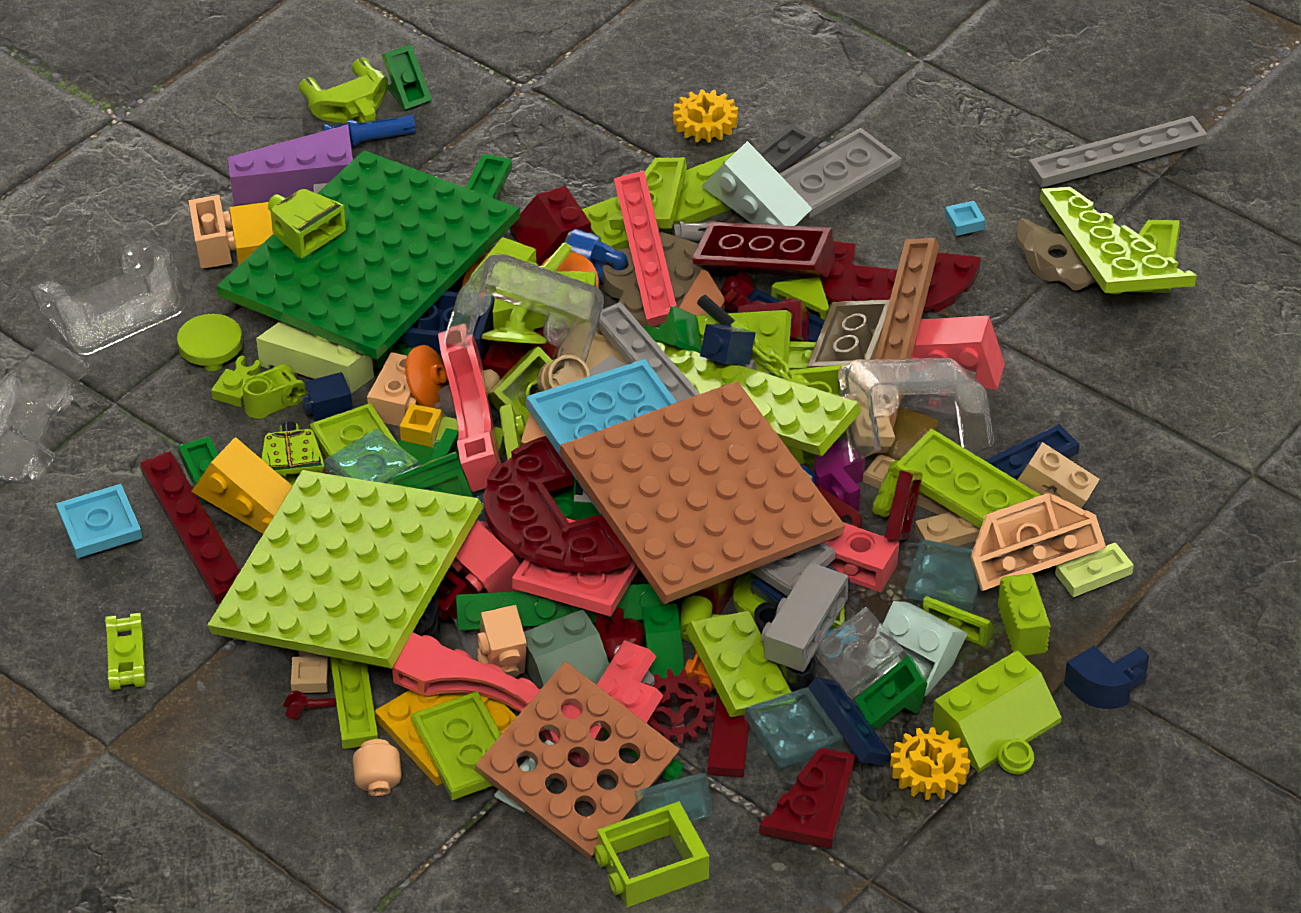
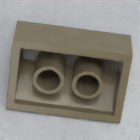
M890 300L832 302L807 368L843 364L845 366L873 367Z

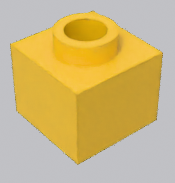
M411 403L399 426L401 440L433 448L440 422L443 418L442 410Z

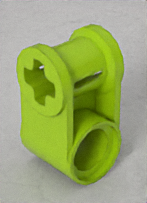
M279 364L258 375L250 376L243 382L244 410L249 417L255 419L266 418L277 411L297 405L301 402V396L306 395L304 382L297 380L294 376V370L288 364Z

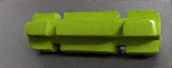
M898 460L891 462L888 473H886L878 491L879 494L873 502L872 511L875 515L887 517L891 512L898 478L892 475V470Z

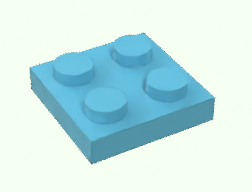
M121 484L56 503L58 515L76 558L142 539L141 528Z

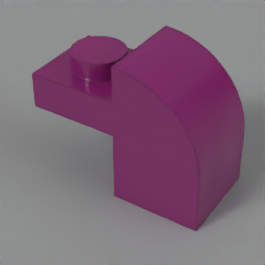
M848 437L834 442L823 456L817 455L815 458L814 483L859 512L860 488L857 484L863 481L865 457Z

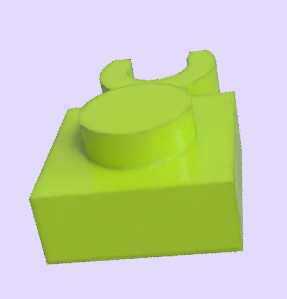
M243 355L237 358L235 371L225 369L211 389L212 399L242 408L244 405L243 382L248 377L261 373L260 360H256L252 366L246 367V359Z

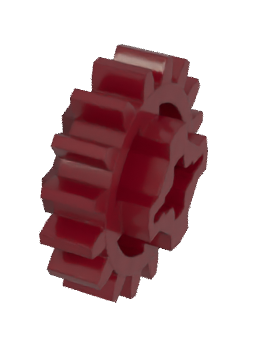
M667 669V678L664 679L657 673L654 674L655 684L652 687L657 688L660 692L665 691L647 724L670 742L677 740L680 748L684 747V739L688 737L693 743L698 742L696 732L700 731L707 734L708 726L704 721L714 720V713L708 710L715 707L714 699L707 697L710 693L708 684L699 687L700 676L695 675L689 680L684 669L680 672L679 677L674 676L671 669ZM679 688L686 689L690 691L692 694H686ZM679 704L680 712L672 713L671 705ZM696 717L691 724L685 727L690 718ZM664 722L672 727V729L663 727L659 723Z

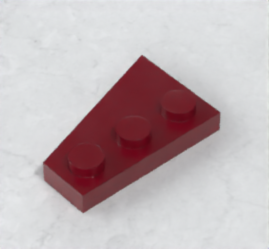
M820 747L797 776V782L778 800L776 809L760 823L759 834L832 848L854 770L856 754Z

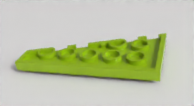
M1073 188L1041 189L1040 201L1104 293L1150 292L1154 289L1195 286L1196 274L1190 270L1184 273L1178 269V262L1172 257L1163 258L1156 253V246L1126 225L1121 226V228L1113 223V216L1107 212L1100 214L1094 210V203Z

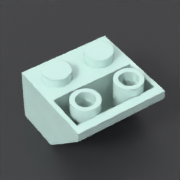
M893 601L864 665L884 675L904 657L909 655L928 683L924 695L927 696L953 666L968 633L909 602Z

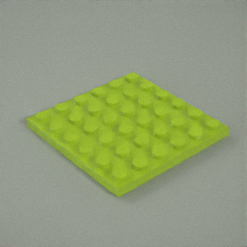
M302 470L207 626L214 635L393 668L482 511V504L478 498Z

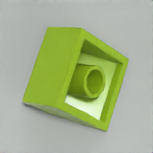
M539 346L528 351L488 391L489 401L498 411L501 406L512 404L516 416L522 415L526 424L530 413L525 406L526 396L540 392L537 384L538 373L544 364L551 361V358Z

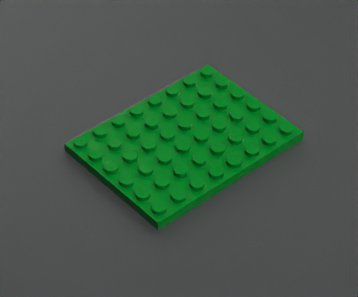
M363 150L317 193L344 205L346 224L344 232L304 258L298 257L273 233L217 285V293L219 297L377 360L520 218L519 208Z

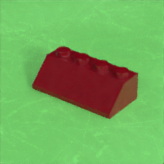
M727 222L709 223L692 258L694 265L706 271L739 273L742 270L744 273L753 275L772 274L780 276H807L811 278H828L836 260L831 228Z

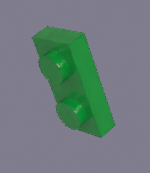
M210 436L178 445V454L195 487L210 463L219 454ZM199 496L202 503L208 502Z

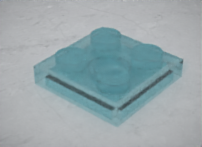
M378 429L373 430L323 460L325 471L330 475L395 485L392 479L393 475L419 466L417 459Z
M921 539L905 586L904 597L923 601L925 596H928L958 609L972 612L980 588L970 558L973 549Z
M808 687L746 707L744 718L779 768L812 758L820 747L831 750L842 747L843 736Z

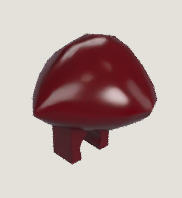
M617 608L612 615L613 620L607 615L595 612V628L599 632L610 663L624 640L643 647L645 638L643 624L632 618H624L623 609Z

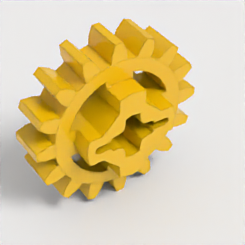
M701 89L698 95L689 92L688 99L680 97L679 103L674 104L673 125H676L677 132L684 131V138L695 136V142L700 141L702 138L706 139L709 143L713 137L723 140V133L731 135L732 128H737L738 107H735L733 99L727 100V94L725 93L717 96L716 90H712L709 94Z
M935 727L930 728L929 734H924L920 728H916V735L914 737L905 733L903 734V742H895L894 753H891L890 762L892 778L899 779L900 789L908 786L911 787V796L913 797L920 791L924 792L925 800L930 799L931 793H937L940 799H944L945 790L955 794L958 791V784L965 785L970 769L968 748H961L960 738L950 740L949 731L947 730L938 735L936 734Z

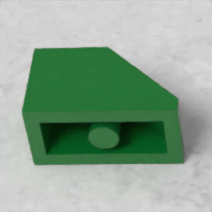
M677 604L642 607V624L645 636L644 647L650 649L656 655L648 671L653 675L657 673L664 679L667 678V669H671L674 676L679 677L680 672L684 669V659Z

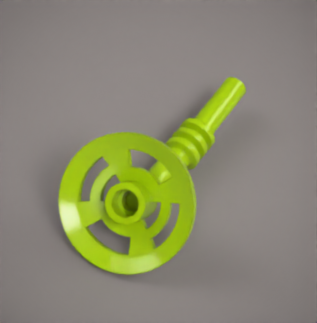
M562 243L543 266H538L531 276L528 277V284L512 310L509 321L506 320L505 327L482 334V339L517 343H547V339L542 335L525 329V322H522V319L537 292L544 290V287L553 279L552 274L573 251L569 244Z

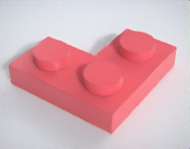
M624 640L597 686L647 723L664 696L657 688L641 683L656 655L648 648Z

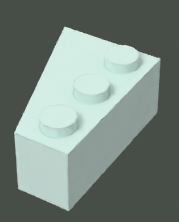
M748 141L702 185L704 189L752 224L795 226L812 210L808 203Z

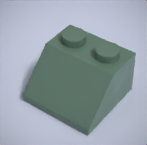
M584 609L524 631L527 642L525 669L539 689L547 683L565 661L596 685L609 666L599 632Z

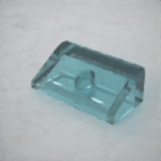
M705 772L635 791L636 816L680 801L690 821L712 815V803Z

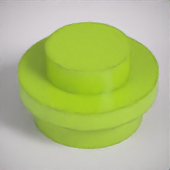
M1011 739L1001 745L997 758L1000 766L1005 771L1012 774H1023L1031 769L1034 762V753L1026 741Z

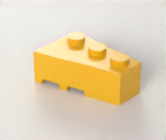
M235 437L210 463L191 492L264 534L291 490L292 485Z

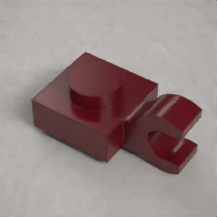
M742 270L735 277H729L721 288V293L725 299V306L732 312L738 306L749 305L750 301L747 296L754 289L751 277Z

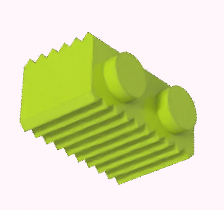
M1027 573L1002 577L1000 580L998 608L1000 609L999 613H1001L1003 624H1005L1006 634H1008V639L1010 640L1011 650L1013 652L1018 650L1023 656L1045 653L1048 651L1049 628L1051 626L1034 575Z

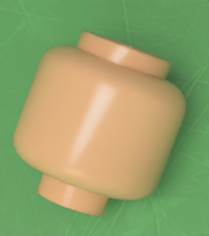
M382 739L368 740L362 743L360 748L355 751L352 760L354 781L358 788L368 791L371 796H384L390 793V789L400 783L402 778L400 754L397 748L390 745L388 741Z

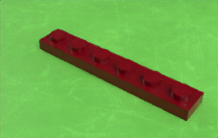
M171 451L140 462L143 476L216 604L221 603L240 573L228 549L195 493L191 492L193 489Z

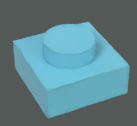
M975 201L945 207V218L955 236L985 230L986 220Z

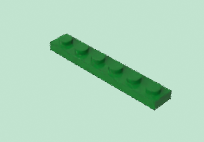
M650 584L629 585L614 612L617 608H621L624 611V618L642 620V607L668 605V603L664 604ZM523 591L455 595L457 630L480 629L481 612L513 605L517 607L522 626H540L582 610V608ZM584 609L591 622H596L595 612Z

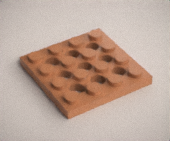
M565 661L475 765L474 771L583 856L591 860L594 857L593 847L599 845L597 842V829L623 821L678 755L680 749ZM565 704H573L579 708L581 715L575 719L567 718L563 715L561 707ZM594 726H602L608 731L609 738L605 741L595 740L590 734V729ZM543 730H551L557 734L559 741L553 745L544 744L539 738V733ZM623 748H630L637 753L638 760L634 763H626L619 757V751ZM572 752H580L586 757L587 764L583 767H575L568 761V755ZM521 756H529L535 761L536 768L532 771H523L517 766L516 760ZM602 774L612 776L616 781V787L611 790L601 788L597 783V777ZM551 778L559 779L564 783L565 791L560 794H553L547 790L545 782ZM579 801H587L593 806L594 813L587 817L581 816L576 812L574 804Z

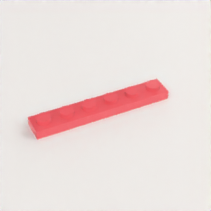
M643 170L614 178L646 320L649 326H656L659 323H665L670 308L672 306L677 307L646 175Z

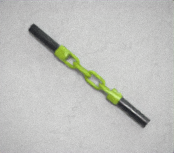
M707 295L699 298L698 306L719 324L732 325L749 330L740 321H735ZM755 336L752 353L754 352L765 361V366L776 377L813 388V385L802 375L793 374L790 371L789 365L775 353L768 352L761 346L759 339ZM776 360L784 369H780L778 372L770 363Z

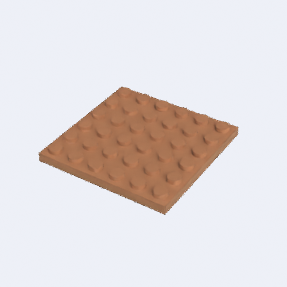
M738 381L566 442L560 446L559 454L664 604L842 535L844 532V523Z

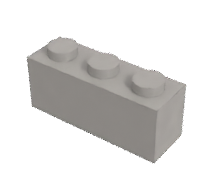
M809 562L802 574L798 573L794 578L789 596L781 599L773 622H768L762 631L761 642L764 643V658L804 672L848 599V575Z

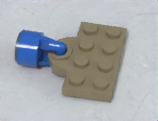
M578 229L570 231L564 243L571 246L572 252L581 254L591 261L598 273L599 282L604 284V292L611 297L620 299L618 303L621 302L643 328L645 325H648L630 248L615 250L601 242L600 236ZM659 231L676 304L679 308L700 271L704 270L694 265L692 261L699 244Z

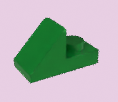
M412 44L381 55L392 82L388 85L387 89L403 110L432 100Z
M672 306L664 324L659 323L658 328L649 325L644 327L645 331L654 341L683 350L701 353L702 344L697 316L690 312Z
M907 655L854 700L871 727L878 730L903 708L918 714L928 683L912 657Z

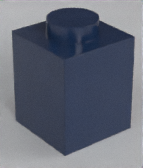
M706 324L700 357L724 364H750L756 332L732 325Z
M342 372L304 382L306 395L301 396L302 407L305 415L311 414L314 422L353 409L351 392Z

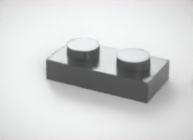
M791 124L757 151L778 173H781L815 146V137Z

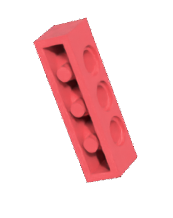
M844 523L845 528L842 535L824 542L836 550V558L829 565L840 573L848 575L850 582L882 593L898 565L899 542Z

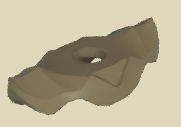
M1020 219L1016 229V244L1024 251L1028 265L1038 277L1048 282L1062 281L1075 291L1097 283L1065 236L1055 234L1028 219ZM1053 249H1059L1065 256L1055 258L1049 255V252Z

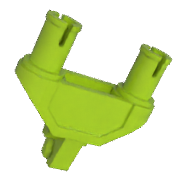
M362 57V63L357 59L353 62L351 68L353 73L358 76L357 79L322 90L314 78L308 77L311 85H309L306 79H303L298 89L308 100L309 110L321 120L347 123L348 120H357L359 123L376 121V111L386 95L388 88L387 76L382 71L375 70L369 61Z

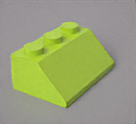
M1017 650L935 699L932 727H935V730L940 735L946 730L949 731L950 740L960 738L961 748H968L969 750L968 759L970 760V765L978 772H981L998 761L997 755L1002 744L1011 739H1022L1028 743L1059 724L1062 717L1041 672Z

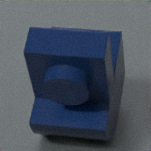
M1092 646L1067 661L1064 685L1081 701L1090 706L1101 709L1123 707L1129 704L1131 687H1138L1146 679L1149 655L1139 647L1112 663L1101 651Z

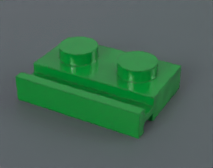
M456 451L392 476L393 482L398 486L474 498Z

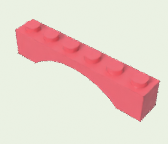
M466 325L439 333L438 338L457 416L459 432L457 445L460 462L470 488L474 492L487 487L489 474L498 462L501 463L480 352L470 326Z
M413 632L392 668L393 683L424 697L442 693L470 694L478 691L479 695L500 701L520 713L540 691L528 679H516L505 674L500 667L488 663L485 665L474 660L463 650L455 649L453 651L442 646L438 640L431 636H420ZM565 704L561 707L563 715L567 718L575 719L581 715L579 708L573 704ZM594 726L590 729V734L595 740L602 741L605 735V728ZM551 730L540 732L546 741L549 740L554 744L559 741L557 734ZM572 752L568 755V761L575 765L583 767L587 764L586 757L580 752Z

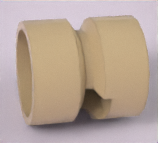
M563 355L544 364L539 370L537 377L538 388L542 392L590 377V371L586 363L579 357Z

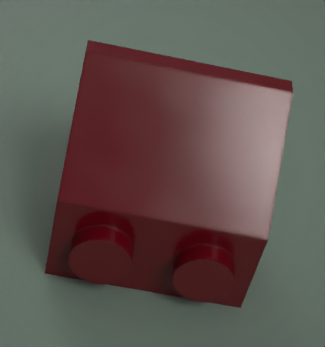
M566 185L537 194L521 212L520 218L510 227V232L518 243L536 249V263L541 266L565 242L570 231L578 229L591 233V222Z

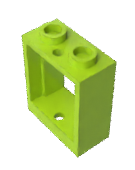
M680 801L597 829V842L599 845L593 847L596 861L601 868L606 867L609 873L608 881L611 890L615 896L620 894L626 907L709 879V854ZM670 835L683 860L629 879L616 854Z

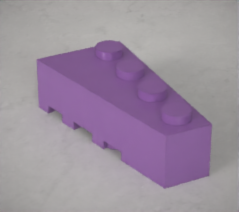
M348 125L228 157L233 204L267 202L276 194L288 198L300 189L314 192V184L329 183L353 161Z

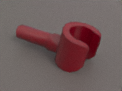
M296 690L287 696L283 706L288 707L285 713L288 718L299 719L305 708L335 707L336 700L335 698H307L304 693Z

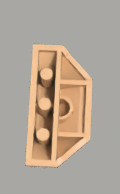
M1046 493L985 514L970 558L980 589L984 591L1000 585L1002 577L1032 574L1104 549L1106 545L1095 514L1083 510L1055 495Z

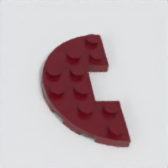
M833 241L836 260L828 278L820 277L827 301L832 303L890 300L898 269L853 265L856 243ZM938 252L923 312L932 310L934 313H937L954 304L955 298L964 291L968 292L978 276L981 257ZM801 276L802 279L811 278L807 276Z
M546 436L517 447L511 451V457L503 464L498 462L487 478V487L483 495L484 514L491 532L510 551L535 564L565 571H601L607 573L630 566L629 553L602 514L569 523L549 494V491L574 485V476Z

